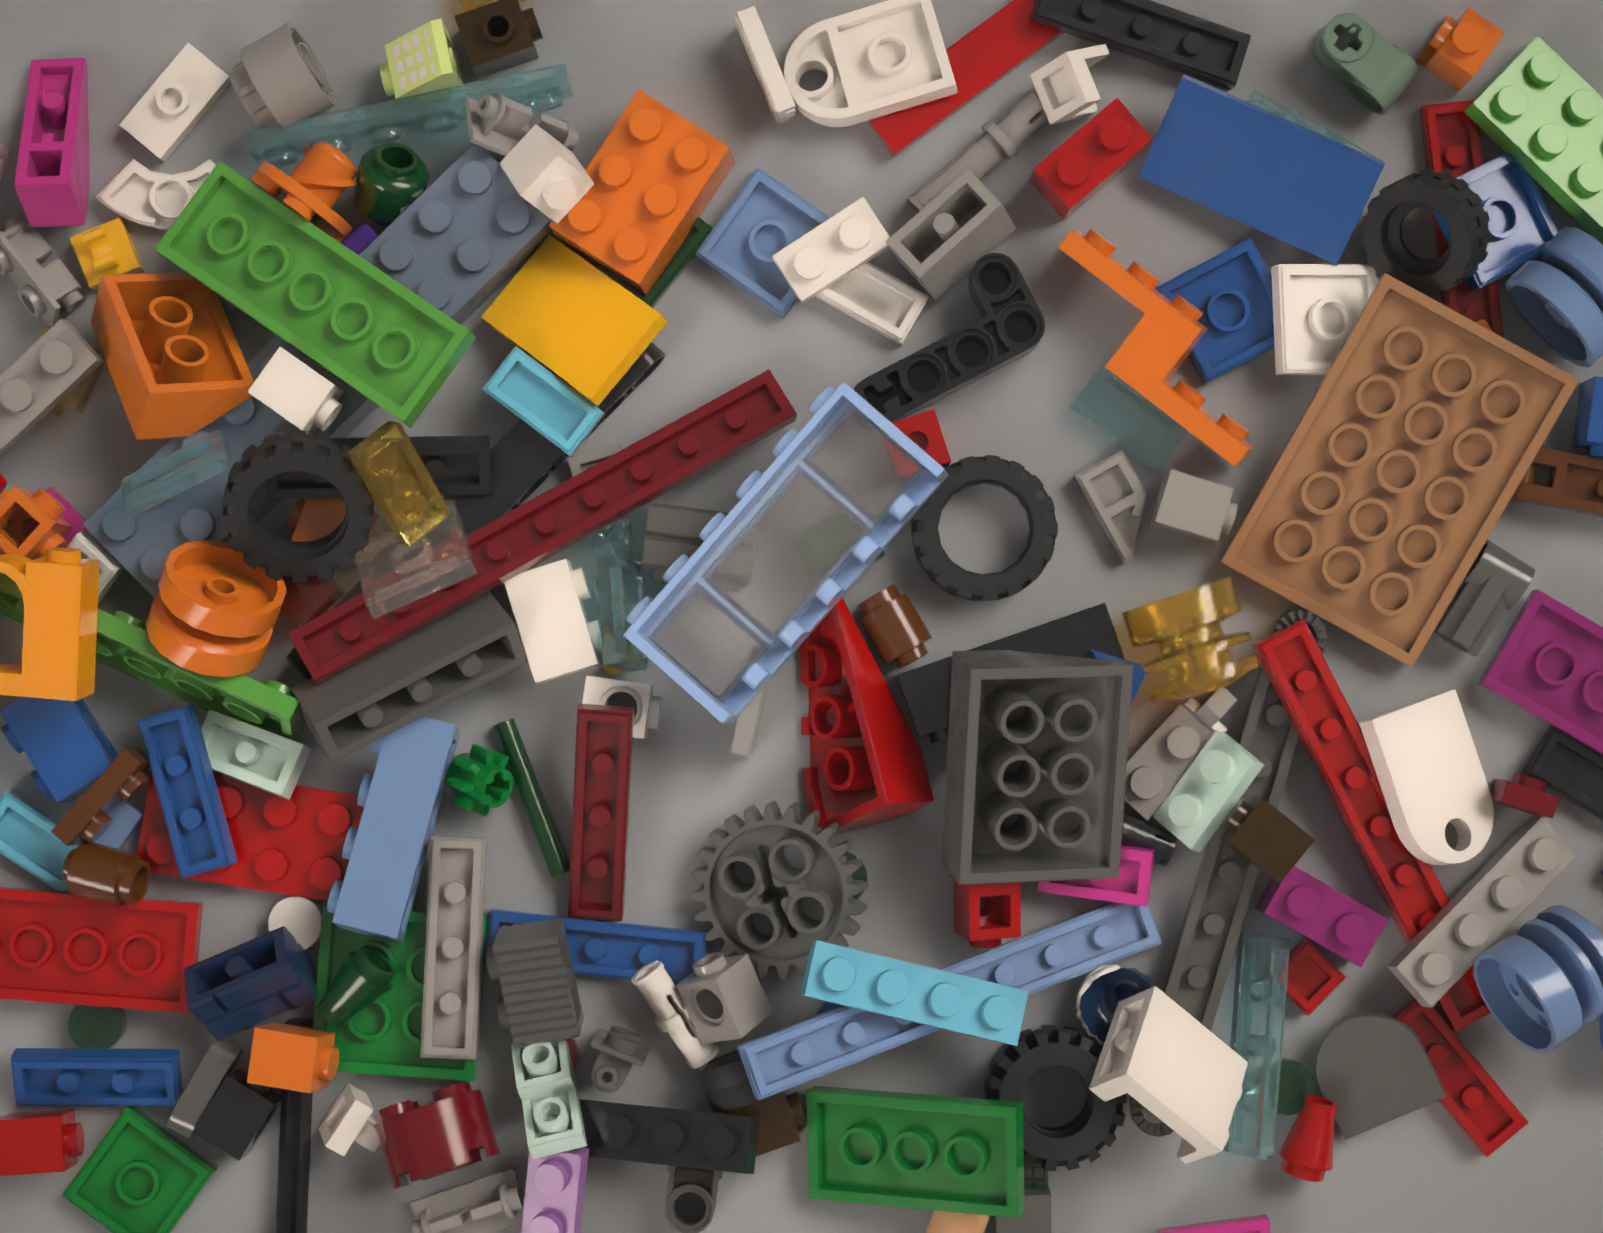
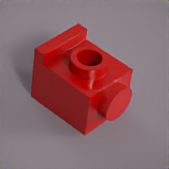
M949 872V876L953 878L954 933L968 940L970 946L978 948H993L1001 945V939L1021 937V882L959 885ZM980 897H985V905L980 910Z

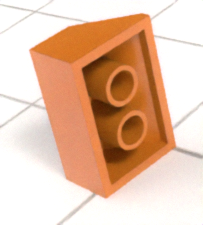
M186 272L102 275L91 318V325L136 440L190 437L252 397L247 391L253 385L254 379L219 297L214 291Z

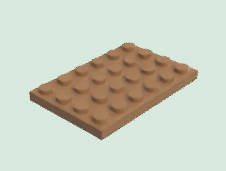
M1383 273L1219 561L1413 668L1580 380L1394 277Z

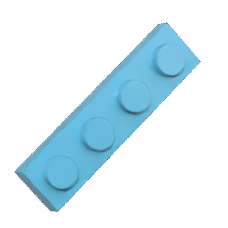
M812 940L800 996L1017 1046L1029 991Z

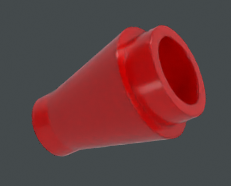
M1317 1095L1305 1096L1303 1107L1279 1151V1155L1283 1158L1281 1169L1284 1172L1299 1179L1321 1182L1324 1180L1326 1171L1332 1170L1337 1103Z

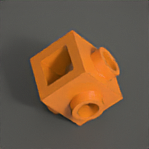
M14 486L11 490L1 493L0 555L14 553L33 560L46 556L47 548H65L67 541L63 537L73 528L61 517V514L66 510L65 507L42 488H39L35 493L32 490ZM32 520H36L40 524L28 536L27 526Z

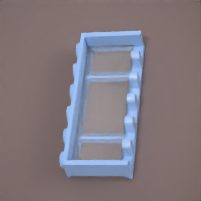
M844 381L836 390L831 386L827 387L815 399L809 408V412L814 416L802 430L798 432L795 428H792L781 438L772 451L777 457L763 474L756 470L742 483L736 492V496L741 500L727 516L719 512L708 522L699 535L704 541L690 558L686 554L681 555L664 574L663 579L668 584L654 600L650 596L643 598L626 619L631 626L623 636L722 724H732L949 476L939 463Z

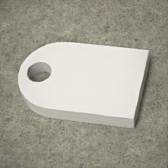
M888 0L817 22L805 29L795 39L787 53L784 64V78L796 108L811 121L829 127L855 125L958 93L931 0ZM817 69L828 75L826 83L818 90L806 91L799 86L800 78L807 71Z
M1456 690L1444 691L1360 722L1359 724L1394 828L1405 848L1419 860L1431 865L1462 863L1475 857L1484 848L1491 835L1494 822V807ZM1448 822L1455 827L1458 834V843L1454 850L1447 844L1445 839V828Z

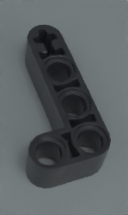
M990 253L984 255L975 263L969 277L968 289L982 317L981 319L868 376L855 386L854 391L863 399H866L865 393L872 391L876 398L892 392L893 384L889 380L896 377L900 394L908 404L901 406L899 395L884 403L883 416L892 423L916 413L1032 352L1044 335L1045 320L1023 275L1012 258L1001 253ZM988 269H998L1007 277L1008 289L999 294H991L980 285L979 275ZM1015 316L1027 319L1032 324L1033 337L1025 342L1011 340L1004 329L1005 321ZM966 341H974L980 344L985 351V362L974 368L966 367L957 359V346ZM917 366H927L936 373L938 384L929 392H918L908 383L907 375L909 371ZM855 411L852 413V418L860 427L866 430L877 431Z

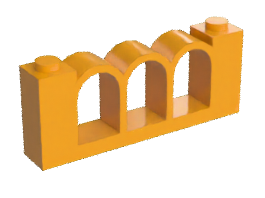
M47 548L46 556L33 560L14 553L0 555V573L6 574L16 582L22 593L24 603L22 665L0 663V695L78 701L94 693L100 560L81 559V550L74 548Z

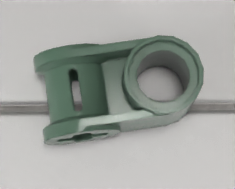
M1343 13L1335 16L1317 33L1313 42V53L1320 66L1346 86L1362 105L1379 115L1386 113L1420 72L1418 65L1405 51L1390 43L1368 24L1364 18L1357 14ZM1343 33L1348 36L1350 41L1347 43L1346 49L1341 52L1334 45L1338 37Z

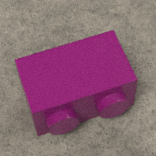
M1295 866L1281 883L1269 881L1254 908L1359 967L1363 966L1388 921L1386 917Z

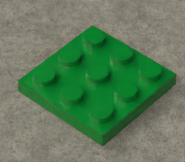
M328 904L323 905L316 985L318 996L315 999L313 1029L336 1032L334 1047L339 1049L337 1072L474 1082L477 1079L478 1058L472 1060L420 1057L427 911L411 910L403 943L400 944L338 928L332 923L334 913L327 912ZM484 915L479 1039L489 915ZM363 945L370 946L384 955L396 971V975L390 981L391 989L351 1017L342 1028H336L320 1016L316 1006L326 995L348 953L351 951L357 952Z

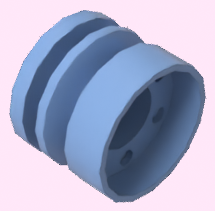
M1562 905L1546 908L1538 914L1535 920L1527 921L1523 924L1517 935L1504 937L1478 955L1473 964L1474 979L1478 990L1493 1017L1518 1043L1538 1054L1552 1052L1576 1035L1583 1023L1594 1022L1603 1013V936L1591 922L1573 909Z

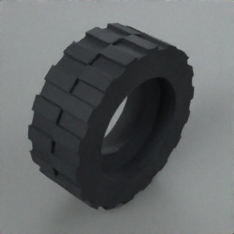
M1433 169L1423 170L1417 174L1414 172L1380 190V195L1373 198L1367 206L1369 210L1367 215L1363 216L1361 225L1364 227L1361 242L1362 246H1365L1367 253L1365 258L1369 266L1372 265L1377 272L1375 275L1380 279L1382 274L1386 273L1428 297L1437 296L1444 291H1448L1471 277L1479 269L1477 266L1485 261L1489 252L1486 251L1487 245L1491 242V231H1489L1488 227L1490 218L1488 211H1485L1481 204L1483 200L1479 194L1474 193L1469 188L1470 184L1463 179L1458 180L1452 177V173L1446 171L1436 173L1433 172ZM1430 208L1438 212L1445 219L1450 231V242L1447 250L1441 257L1433 260L1421 259L1412 254L1406 247L1402 237V225L1407 214L1413 209Z

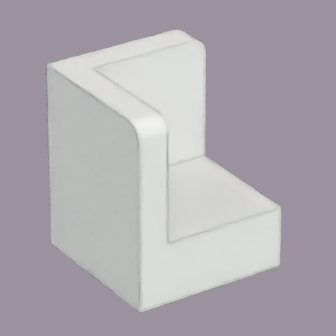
M1106 44L1067 51L1030 74L1050 125L1086 117L1097 111L1096 102L1101 100L1088 68L1110 55Z

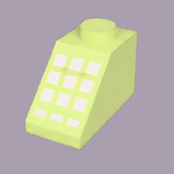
M442 19L429 21L384 45L388 62L379 64L386 96L395 95L403 110L466 97L456 46Z

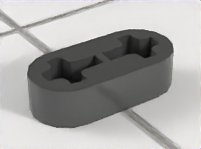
M224 1038L220 1040L215 1039L177 1102L166 1126L192 1140L196 1135L192 1131L226 1076L235 1070L244 1050Z

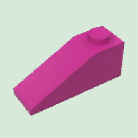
M85 58L31 60L14 183L31 227L85 225L90 187L88 75Z

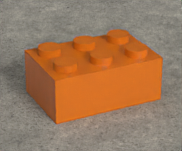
M638 90L585 170L594 182V185L558 224L552 220L548 226L557 240L605 271L614 274L646 296L693 228L692 224L696 218L701 216L734 166L735 160L728 145L641 90Z

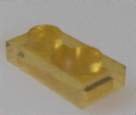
M394 421L386 422L347 452L400 544L412 546L451 514L401 423Z

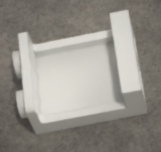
M1154 986L1118 1002L1089 1090L1104 1102L1128 1093L1182 1137L1177 1158L1185 1164H1189L1222 1152L1229 1139L1228 1129L1236 1103L1242 1095V1082L1248 1062L1164 992Z

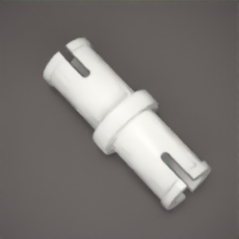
M658 960L653 961L633 975L631 978L632 983L637 986L656 1015L654 1023L662 1033L668 1032L686 1059L687 1065L692 1069H696L711 1061L718 1054L719 1047L714 1042L701 1043L681 995L664 969L663 963Z

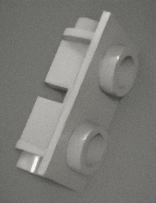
M494 93L491 96L485 94L479 101L470 97L465 99L470 142L484 149L506 156L535 124L570 151L578 143V132L573 130L570 122L561 121L542 112L531 122H528L533 117L532 108L505 98L500 93Z
M18 215L7 219L1 225L3 232L0 231V275L5 276L8 274L20 289L18 290V295L27 311L35 318L42 316L51 328L58 321L60 308L64 307L67 312H72L84 303L85 298L81 295L83 287L59 258L41 268L38 262L51 255L52 249L38 231L30 226L28 220L22 221Z
M513 1167L410 1202L416 1220L412 1222L413 1233H494L522 1223L524 1196L515 1168Z

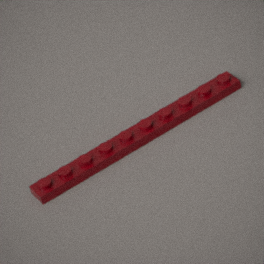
M767 370L288 633V636L318 686L796 421L797 413L771 371Z

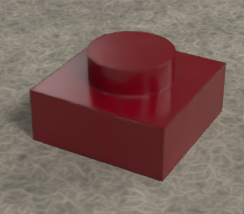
M1518 773L1513 774L1511 781L1494 779L1490 790L1493 802L1545 818L1553 819L1559 797L1543 792L1546 782Z

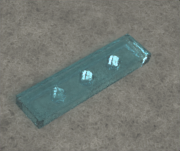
M1241 932L1237 944L1230 1048L1245 1059L1248 1065L1242 1082V1095L1236 1103L1228 1129L1229 1139L1222 1151L1258 1160H1271L1274 1157L1290 938Z

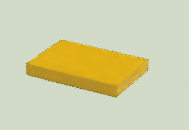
M551 235L544 240L481 316L491 328L597 407L668 323L659 312Z

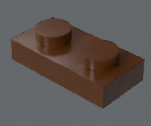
M125 748L51 832L66 846L81 844L85 840L89 844L96 841L111 825L113 819L108 814L121 799L126 803L130 802L147 785L149 778L145 773L150 768L147 755L139 748Z

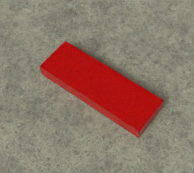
M1413 998L1392 1016L1400 1022L1409 1025L1420 1038L1446 1091V1098L1438 1102L1485 1157L1491 1155L1529 1123L1433 1007H1423Z

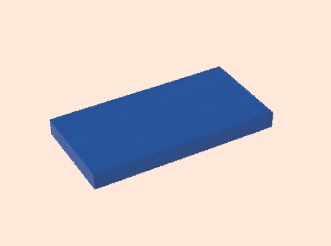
M1184 74L1138 177L1337 265L1384 168L1385 162Z

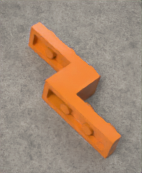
M1090 228L1086 235L1080 231L1071 230L1058 248L1144 313L1143 317L1105 367L1234 467L1241 465L1254 448L1245 441L1250 432L1229 415L1223 413L1217 419L1201 406L1206 401V398L1184 381L1180 380L1176 386L1169 382L1170 378L1208 330L1198 322L1203 313L1178 294L1170 301L1157 291L1155 287L1160 280L1137 262L1133 261L1130 267L1127 268L1111 256L1117 247L1095 230Z

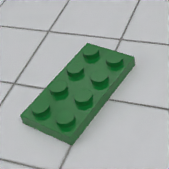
M813 1086L806 1091L809 1199L1019 1218L1025 1212L1023 1102Z

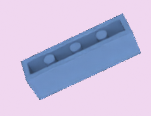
M421 717L373 742L372 753L379 754L374 774H365L360 786L357 805L364 807L359 828L351 826L348 830L342 852V858L349 860L344 881L335 880L327 905V912L334 913L332 923L338 928L400 944L403 943L429 849L430 836L433 834L445 791L447 770L454 758L460 737L459 730L455 724Z

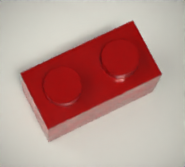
M1116 98L1034 167L1029 181L1064 221L1147 150L1153 138L1123 103Z

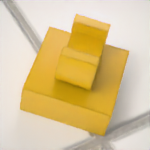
M120 217L69 238L88 285L95 291L99 289L102 275L136 274L144 271L125 221Z

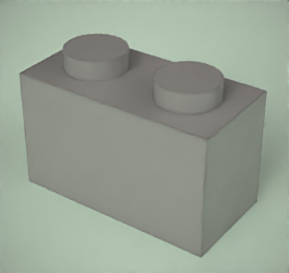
M967 169L892 235L886 243L905 269L936 301L968 273L981 257L989 254L1017 228L1003 204Z

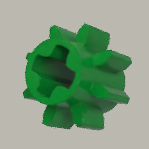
M472 744L470 753H462L455 756L448 767L445 784L456 792L451 799V803L464 810H472L483 816L488 815L490 807L495 808L504 804L511 795L514 776H512L510 771L504 768L508 763L509 757L477 744Z

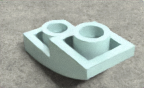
M567 1039L519 1046L512 1044L511 1050L516 1087L522 1101L527 1143L532 1158L537 1159L587 1146Z

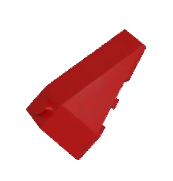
M841 598L799 646L800 680L805 686H808L809 717H801V735H809L810 767L802 768L803 789L809 813L811 814L815 810L820 811L818 827L824 830L836 822L839 826L835 835L898 819L935 802L921 748L845 601Z

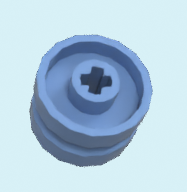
M1564 227L1542 248L1543 262L1528 260L1508 279L1505 286L1508 297L1517 312L1547 345L1572 363L1589 368L1603 355V244L1576 227Z

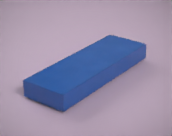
M185 705L137 720L181 879L238 863L195 705Z
M15 1048L11 1056L16 1106H176L183 1094L179 1049Z

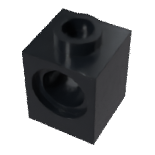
M247 1068L246 1072L236 1069L226 1076L192 1131L238 1161L251 1152L281 1103V1095L273 1090L274 1087L247 1083L249 1068Z

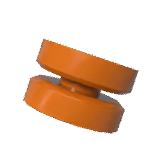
M200 540L183 543L170 551L164 564L158 584L159 590L152 603L146 622L148 638L161 655L176 665L190 671L218 677L248 674L261 665L273 633V626L276 623L287 592L283 577L281 576L280 580L266 576V570L259 566L256 569L251 568L243 561L244 554L240 550L235 552L228 542Z

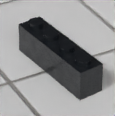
M1105 603L967 650H1013L1087 658L1092 649L1125 659ZM952 656L896 675L917 737L929 734L932 744L948 739Z

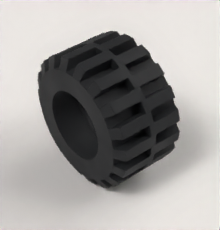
M1041 1025L1042 1029L1032 1031L1029 1028L1020 1032L1021 1037H1019L1017 1046L1004 1044L1001 1047L1002 1053L997 1059L993 1058L989 1066L990 1074L988 1080L985 1079L984 1093L986 1099L1022 1102V1094L1027 1082L1035 1073L1044 1068L1065 1066L1079 1074L1085 1084L1087 1096L1082 1111L1070 1123L1053 1128L1037 1125L1027 1116L1023 1107L1024 1163L1033 1166L1034 1163L1042 1165L1044 1170L1056 1171V1166H1066L1069 1171L1080 1168L1078 1162L1087 1158L1091 1163L1101 1156L1098 1151L1105 1144L1111 1147L1117 1138L1114 1134L1117 1126L1122 1127L1126 1115L1122 1110L1123 1103H1127V1096L1123 1094L1104 1102L1089 1090L1103 1049L1097 1041L1071 1027L1065 1026L1063 1029L1056 1028L1054 1025Z

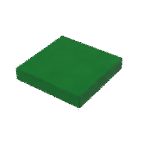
M126 1106L62 1196L112 1233H171L218 1168L136 1107Z

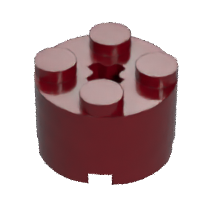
M460 1082L431 1092L434 1099L433 1103L419 1107L418 1101L411 1102V1100H407L378 1110L381 1121L375 1124V1128L394 1189L409 1185L406 1174L410 1175L412 1182L419 1179L426 1180L482 1161L479 1150L483 1148L486 1157L500 1154L480 1089L472 1091L470 1083L464 1084V1082Z

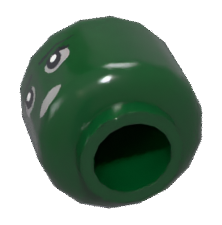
M386 143L370 149L362 156L355 181L357 185L354 186L353 191L356 206L366 217L374 222L389 226L427 189L429 180L427 165L413 149L403 144Z

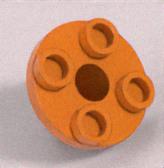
M320 141L315 142L311 148L307 145L304 146V157L289 176L274 165L263 160L250 177V180L275 199L282 193L286 196L281 202L307 221H310L313 217L317 220L314 224L316 227L342 243L352 230V227L331 208L347 187L357 185L353 180L357 175L353 162L338 148Z

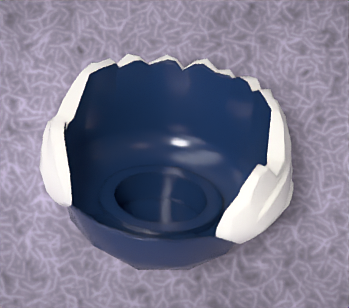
M1119 965L1098 967L1087 974L1086 979L1079 988L1075 1007L1078 1010L1076 1017L1082 1021L1081 1026L1086 1029L1087 1035L1096 1037L1098 1044L1104 1045L1118 1002L1152 988L1154 985L1148 976L1135 968H1121Z

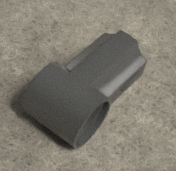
M1487 540L1464 578V584L1449 605L1434 633L1458 650L1471 656H1478L1505 610L1511 609L1527 590L1534 577L1535 569Z

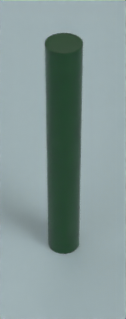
M512 718L498 723L493 727L504 755L509 757L508 766L512 776H514L516 787L550 876L553 878L569 872L570 864L515 720Z

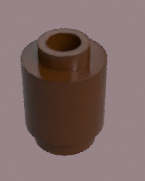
M895 584L881 590L858 605L859 610L864 616L860 619V622L885 665L896 661L900 669L929 653L924 643L933 637L907 593L901 595Z
M87 841L82 842L76 849L68 853L63 865V878L67 881L70 893L117 906H124L127 903H139L145 896L150 883V864L147 861L140 860L137 853L95 842L91 844Z

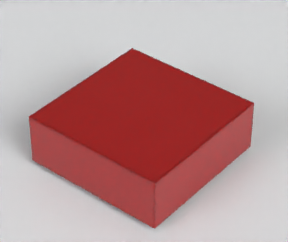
M1303 938L1267 975L1307 1016L1346 978L1307 938Z

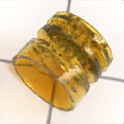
M1231 577L1121 613L1132 647L1158 645L1161 655L1142 665L1146 673L1145 675L1166 669L1169 678L1168 681L1146 689L1150 702L1161 699L1186 700L1231 685L1248 671L1261 666L1257 652L1234 659L1231 657L1230 647L1252 640L1249 631L1223 633L1221 623L1242 611Z

